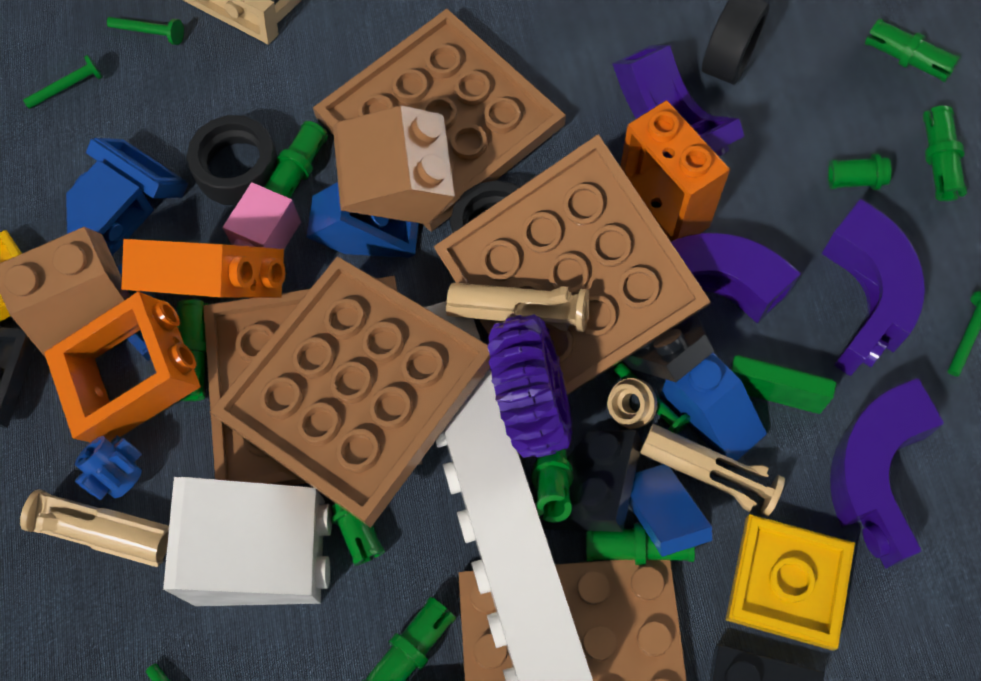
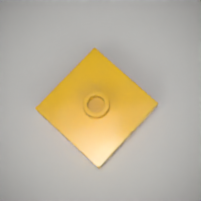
M749 514L745 520L726 621L832 651L838 649L855 542Z

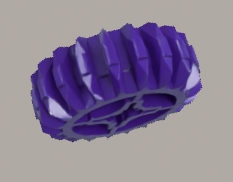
M533 314L524 317L518 315L506 318L505 322L494 324L488 337L489 345L487 348L490 354L488 363L492 372L491 381L495 389V400L498 402L500 416L506 428V435L510 437L512 446L523 458L532 456L537 458L556 454V451L567 449L572 436L570 406L563 372L559 363V356H557L554 341L551 339L545 322L539 316Z

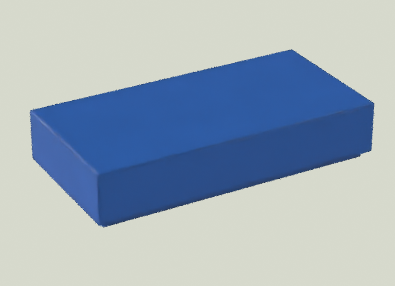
M95 138L89 142L86 154L97 161H101L140 187L144 193L153 199L183 198L188 183L125 140Z
M663 464L635 473L629 505L662 557L713 541L711 524L670 467Z

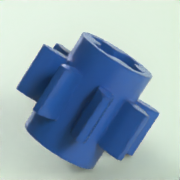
M118 435L111 442L104 436H100L89 443L77 457L75 466L83 473L77 477L75 482L99 500L106 493L113 498H119L127 493L140 478L142 470L134 462L142 453L125 438L121 439Z

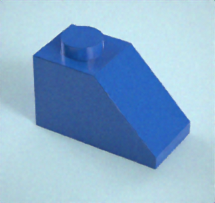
M98 160L87 172L77 178L74 186L66 193L67 234L82 227L101 233L113 256L123 245V239H128L154 209L140 187Z
M337 182L312 196L306 237L343 254L410 258L416 252L419 223L341 211Z
M714 353L710 354L679 381L665 380L660 396L680 417L686 413L690 416L689 427L713 451L738 461L767 435L742 381Z

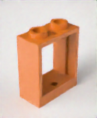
M667 100L627 125L620 167L670 242L689 235L700 234L711 226L730 168ZM664 152H668L672 158L664 157ZM657 201L661 204V207L654 208L651 203Z
M123 239L121 290L228 298H282V284L285 280L284 249Z
M138 291L44 352L73 439L92 442L96 438L104 436L111 442L115 436H123L201 387L194 370L196 368V360L190 349L184 344L178 329L180 325L179 316L168 302L158 300ZM141 330L156 373L110 402L95 358Z

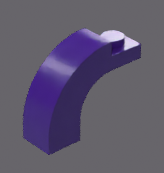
M649 45L612 63L621 90L636 119L667 100L718 156L729 151V144L745 137L739 118L708 114L693 100L682 81L670 45ZM664 152L666 158H672L668 152Z
M862 199L856 203L837 227L821 253L851 273L862 286L867 299L868 310L863 327L834 364V366L850 377L862 363L871 368L886 348L893 353L897 350L917 324L922 311L925 293L922 267L906 235L886 215Z
M702 233L671 241L703 291L713 292L728 298L757 324L790 294L801 275L799 271L774 251L743 237L720 233Z
M919 378L894 387L876 398L847 428L837 445L831 465V496L841 527L843 528L861 521L864 527L862 533L865 544L874 557L880 558L885 569L902 563L922 552L890 488L889 469L893 455L901 448L927 439L945 424Z

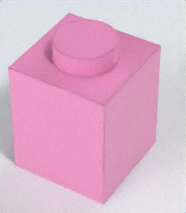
M251 182L222 228L232 245L285 249L301 221L292 199Z

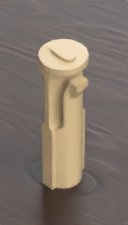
M451 283L445 307L447 316L506 321V318L518 315L524 317L535 314L545 324H551L560 330L567 331L570 325H574L577 331L584 332L589 320L588 289H580L579 294L571 295L568 287L564 286L552 291Z
M652 424L640 451V454L734 496L742 508L749 512L757 503L745 494L712 480L710 473L764 498L761 514L767 517L775 509L783 491L785 478L780 475L776 476L770 487H765L717 465L716 460H720L749 474L764 478L769 476L767 474L769 467L763 464L744 465L656 424Z
M37 489L33 491L26 500L21 512L20 526L24 531L48 534L90 546L94 550L158 567L163 562L167 552L168 525L111 509L97 508L53 496L44 490Z

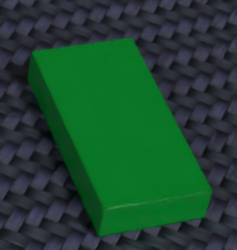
M740 355L734 356L729 366V369L742 381L748 396L820 414L834 397L836 382L833 379Z

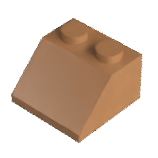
M400 105L340 121L334 125L333 134L341 211L428 225L455 197L443 114Z
M82 227L0 263V294L7 310L44 356L45 351L130 297L128 290H121L122 277L103 235L86 227Z

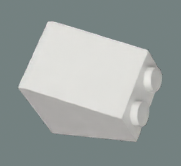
M174 477L163 590L194 606L320 604L321 589H328L330 583V560L328 556H322L323 536H330L332 531V522L330 520L332 517L331 505L324 504L325 500L318 490L311 487Z

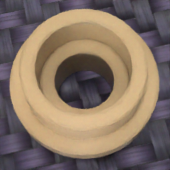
M628 378L619 381L612 388L607 406L610 415L619 425L632 429L647 425L654 418L657 410V397L653 388L644 380ZM632 394L638 396L640 401V408L637 412L633 411L629 405V399Z

